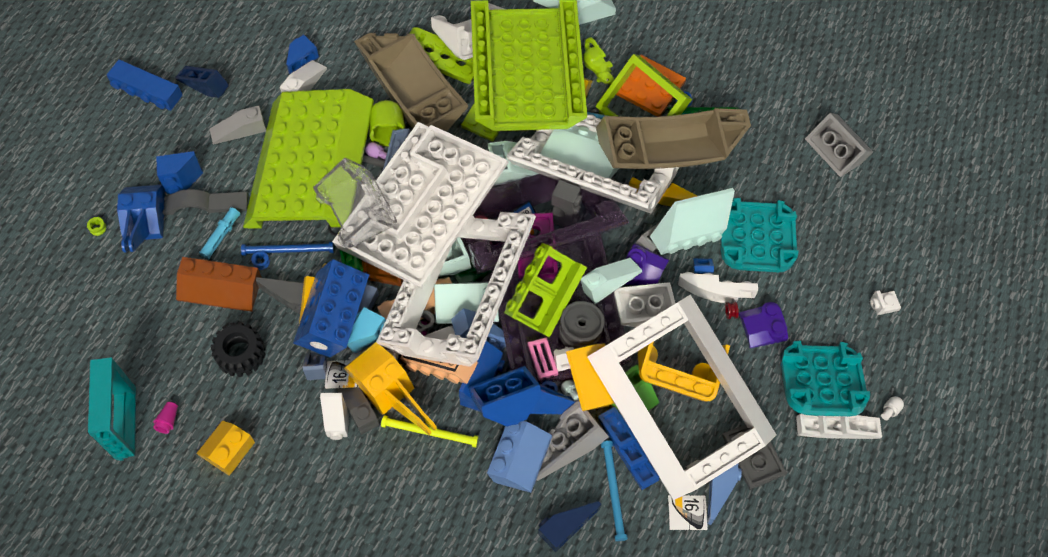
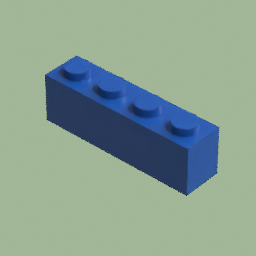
M118 60L107 73L110 85L113 88L125 90L127 94L131 96L136 95L146 103L152 102L160 109L165 108L171 111L182 97V92L177 84L121 60Z

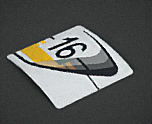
M351 360L327 362L326 389L359 387L344 369Z
M668 495L670 530H707L705 496L683 495L673 500Z

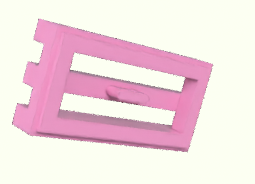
M547 337L528 342L527 346L538 379L543 380L545 377L558 376V370ZM542 343L544 344L552 368L551 371L548 370L540 344ZM534 345H536L544 369V373L541 372L533 347Z

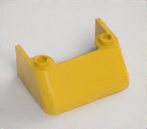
M654 341L638 351L639 376L644 382L701 401H712L716 397L720 382L709 364L699 363L695 365L692 375L657 364L658 352L653 346ZM722 345L728 355L730 346Z

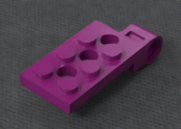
M553 213L534 214L536 218L531 230L537 229L540 231V234L533 236L529 233L518 260L519 278L524 277L526 267L531 264L535 257V253L531 251L532 247H539L544 243L555 249ZM548 256L542 266L543 269L540 270L537 277L552 283L558 274V265L555 259Z

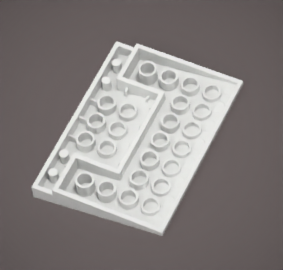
M418 122L332 242L338 249L423 289L509 162L496 154L433 125L428 127Z

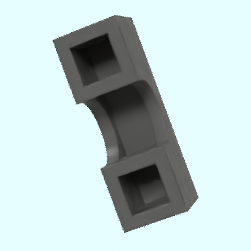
M559 180L552 194V205H554L551 213H553L554 224L569 230L572 229L573 224L577 225L580 219V203L583 197L580 195L581 187Z

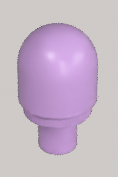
M370 142L365 147V152L368 156L386 159L387 153L384 152V148L381 145Z

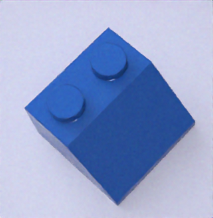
M194 151L156 157L157 176L167 194L187 190L203 174V169Z

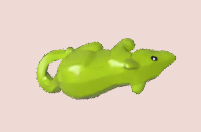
M592 37L587 38L584 43V65L598 77L596 81L598 83L612 84L615 80L610 74V68L613 67L610 61L605 62L604 57L606 55Z

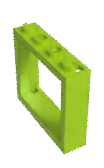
M633 54L596 105L601 115L617 116L607 106L636 66L678 100L667 116L681 115L692 101V98L640 55Z

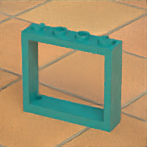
M112 357L90 360L88 433L116 460L122 461L124 458L135 456L136 387ZM112 394L114 395V421H113V428H112Z

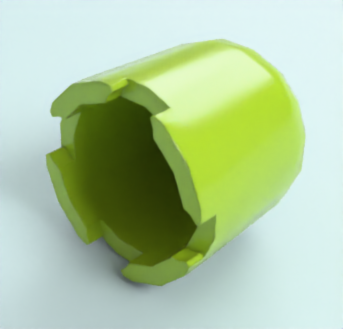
M384 100L375 103L372 107L369 135L372 142L376 141L379 142V145L387 147L390 143L392 131L405 129V122L401 107L396 102Z

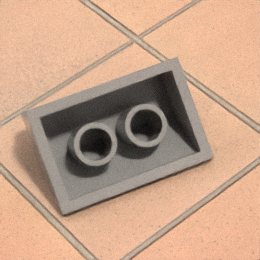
M829 113L805 138L840 177L862 164L873 153L844 120L834 113Z

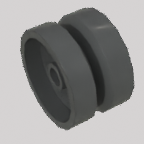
M578 301L568 305L562 313L558 329L559 338L563 345L578 349L598 344L605 324L602 312L594 304L586 301Z

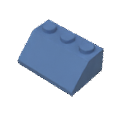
M521 421L516 425L508 427L505 426L487 474L497 484L531 493L552 435L527 421Z

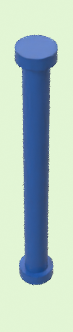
M334 243L247 246L242 244L241 254L246 256L258 251L266 253L329 251L334 253Z

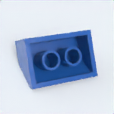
M488 341L484 344L480 357L477 360L478 364L468 383H462L459 390L460 405L477 411L479 409L470 397L468 387L497 377L498 371L502 372L505 365L503 352Z

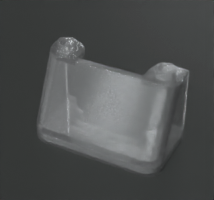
M348 158L340 161L313 187L317 194V200L322 204L325 203L331 206L342 228L338 233V241L343 247L352 248L390 229L397 223V219L372 173L366 167Z

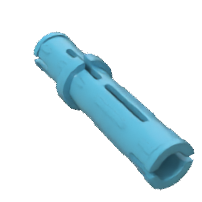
M230 207L225 217L219 220L217 228L199 252L202 257L210 259L225 235L232 230V225L240 216L238 210Z

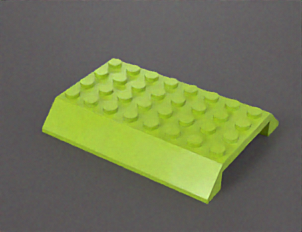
M488 0L471 1L475 121L493 131L568 129L587 118V105L577 0H559L558 8L489 10Z
M351 89L282 92L272 104L243 227L248 229L262 228L263 221L326 220L331 227H343L353 211L374 100Z

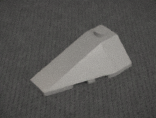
M579 400L563 412L556 428L551 429L549 432L552 435V439L537 476V481L594 450L609 437L588 410L582 411Z

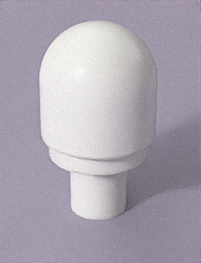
M897 396L891 397L884 404V412L881 414V417L884 420H888L890 417L897 416L904 407L903 400Z

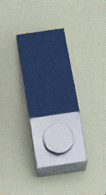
M185 66L175 77L177 81L209 97L219 98L229 86L221 74L214 69Z
M598 501L555 514L550 519L546 517L538 525L540 527L538 535L557 552L600 510L602 504Z

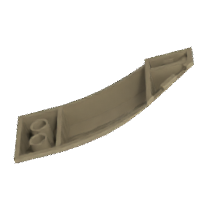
M368 33L354 41L385 92L393 102H396L401 107L404 119L412 129L419 122L428 127L433 125L447 132L468 108V104L441 74L414 34L399 36L398 33H385L384 36H376V33Z
M714 108L711 111L663 117L604 116L597 125L596 131L599 145L613 168L660 169L687 167L725 160L750 128L751 124L747 110Z

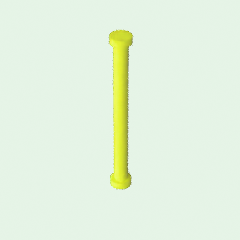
M386 415L382 418L381 427L386 428V426L428 435L413 423L390 419ZM428 427L432 432L430 436L471 444L472 447H477L478 435L473 437L441 429L434 431L431 427Z

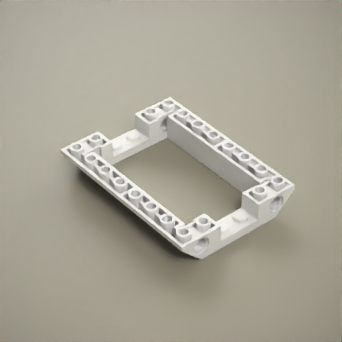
M587 115L585 120L577 123L575 126L587 127L590 131L597 133L596 127L602 119L596 118L593 115ZM554 129L536 130L531 138L522 137L507 154V159L516 166L558 181H565L581 187L583 190L648 213L653 212L679 167L655 169L649 181L645 179L642 181L637 192L636 188L630 187L627 184H622L610 178L596 175L593 172L579 169L573 165L559 162L556 159L542 156L540 153Z
M500 212L497 220L474 218L472 216L458 236L460 238L505 242L467 334L468 339L449 334L447 340L424 337L416 329L433 291L434 284H436L449 254L448 251L423 289L405 280L403 281L376 342L403 356L471 367L480 357L536 216L534 214Z
M691 294L587 357L673 500L700 488L765 447L776 436L775 431ZM683 323L748 428H751L732 437V441L702 460H696L689 464L685 470H683L619 364L620 361Z

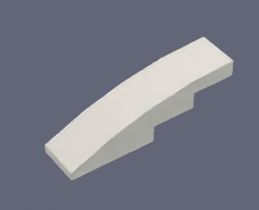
M799 414L796 416L798 436L849 439L882 438L880 418L860 415L845 417Z

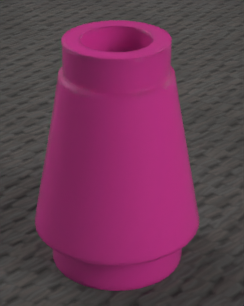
M173 402L166 403L153 421V428L156 431L168 434L170 430H173L178 405Z

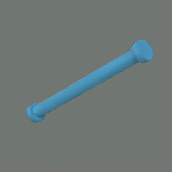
M604 441L601 443V448L604 450L616 529L615 541H625L628 537L624 532L611 448L613 447V442Z

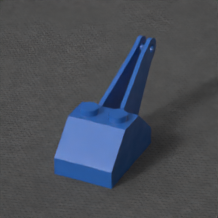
M162 185L125 187L118 194L117 213L122 235L121 246L124 253L129 250L130 252H135L146 239L163 238L165 190Z
M525 366L468 387L470 397L483 417L507 427L526 420L530 414H563L564 411L577 402L572 397L539 385Z

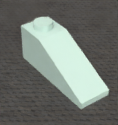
M631 258L595 268L581 278L583 291L596 304L642 273V269Z

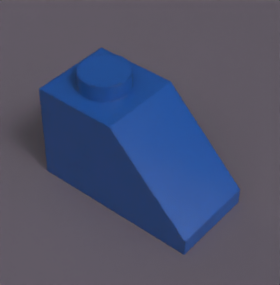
M305 35L296 38L289 45L286 63L289 74L319 57L317 47Z

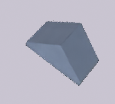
M307 351L303 363V371L307 380L326 379L327 356L314 351Z

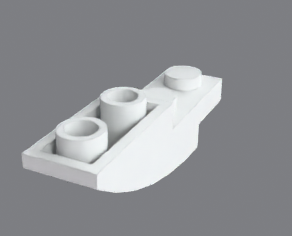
M680 273L678 285L685 290L704 299L720 303L729 302L732 304L734 301L737 302L738 298H755L758 292L757 283L749 281L733 283L732 281L719 282V275H713L712 273Z

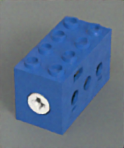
M334 259L317 271L293 344L329 358L347 348L369 274Z

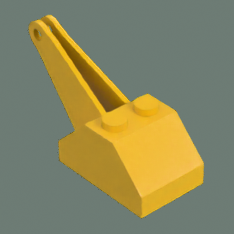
M377 342L373 343L344 367L345 371L382 415L393 407L426 434L430 435L432 433L428 426L434 431L437 429L434 422L423 412L409 394L414 389V386L406 371L393 355ZM405 398L426 424L401 403L400 400Z

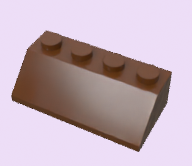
M182 257L177 272L176 300L252 312L259 290L256 277L262 278L256 267Z

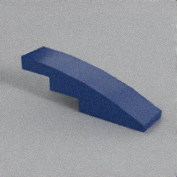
M616 407L599 415L598 419L641 490L659 481L658 474L649 463L646 454Z

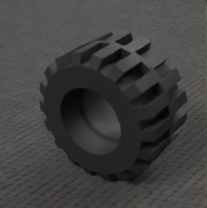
M233 322L230 323L229 327L225 325L222 327V331L218 330L216 332L217 337L212 339V356L224 373H229L233 377L236 373L238 377H243V373H246L248 376L251 374L250 371L252 369L254 371L258 370L257 365H262V358H265L266 354L264 351L266 349L260 334H258L255 328H252L250 324L244 325L243 322H238V325H235ZM235 344H249L243 354L239 356L228 355L229 350Z

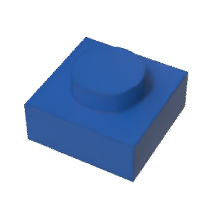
M693 258L694 273H714L713 260Z

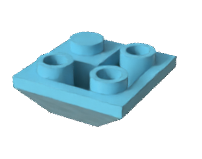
M364 307L361 312L357 313L347 344L349 349L354 353H358L375 343L386 319Z

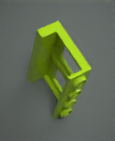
M542 243L536 249L535 257L531 264L526 267L525 275L522 281L517 284L516 292L512 299L507 302L504 313L550 338L587 267L556 251L552 246ZM548 256L561 263V268L552 283L537 277ZM529 291L543 299L533 318L518 312Z

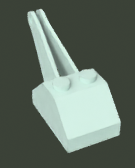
M533 0V2L548 8H558L559 0ZM577 0L579 25L615 15L616 8L612 0Z

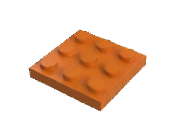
M640 55L681 89L686 81L685 77ZM637 66L616 94L657 117H661L674 98Z

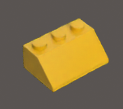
M605 343L566 351L582 411L615 404L587 358L604 347Z

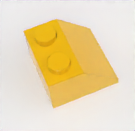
M222 421L196 454L230 476L254 445L255 441L250 434L232 423Z

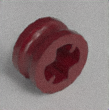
M736 301L732 302V304L729 302L725 303L727 319H731V317H734V319L738 318L739 309Z

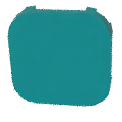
M734 198L727 229L720 239L721 256L724 262L737 270L785 272L794 265L799 253L796 240V211L793 212L790 207L785 205V201L778 200L774 204L741 202V198Z
M794 341L791 346L784 350L781 358V371L788 405L796 412L804 415L850 417L862 413L870 399V391H867L861 365L863 360L861 352L857 353L855 350L847 347L848 343L840 342L839 346L802 345L801 341Z

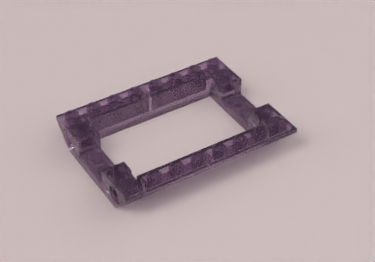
M537 174L491 188L473 216L474 218L483 219L487 217V219L499 217L500 212H508L525 200L530 199L533 206L551 201L552 194L559 181L542 174ZM581 189L582 203L593 219L527 239L518 261L535 256L536 249L542 243L552 246L553 249H558L620 229L627 225L629 220L613 199L606 201L603 196ZM461 238L478 274L495 268L503 247L493 250V254L488 240Z

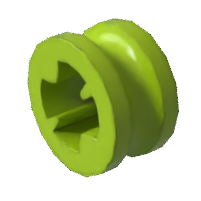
M100 217L91 218L87 223V228L92 235L99 236L106 231L107 226Z

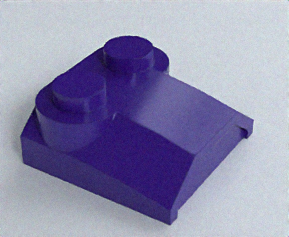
M636 243L633 244L626 259L631 258L642 269V273L625 284L633 286L658 284L669 259Z
M768 302L762 307L739 312L749 342V348L788 340L787 326L782 311L776 303Z

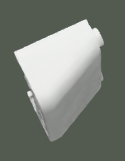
M488 3V4H489V10H500V9H504V8H501V7H498V6H496V5H493V4ZM444 16L431 17L433 31L456 57L462 60L473 58L471 20L451 24L447 22Z

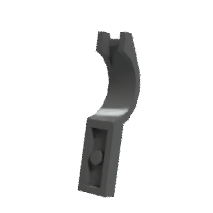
M181 190L164 197L166 204L163 214L174 215L177 210L189 207L200 208L208 213L228 212L230 207L238 211H247L248 193L209 194L201 190Z

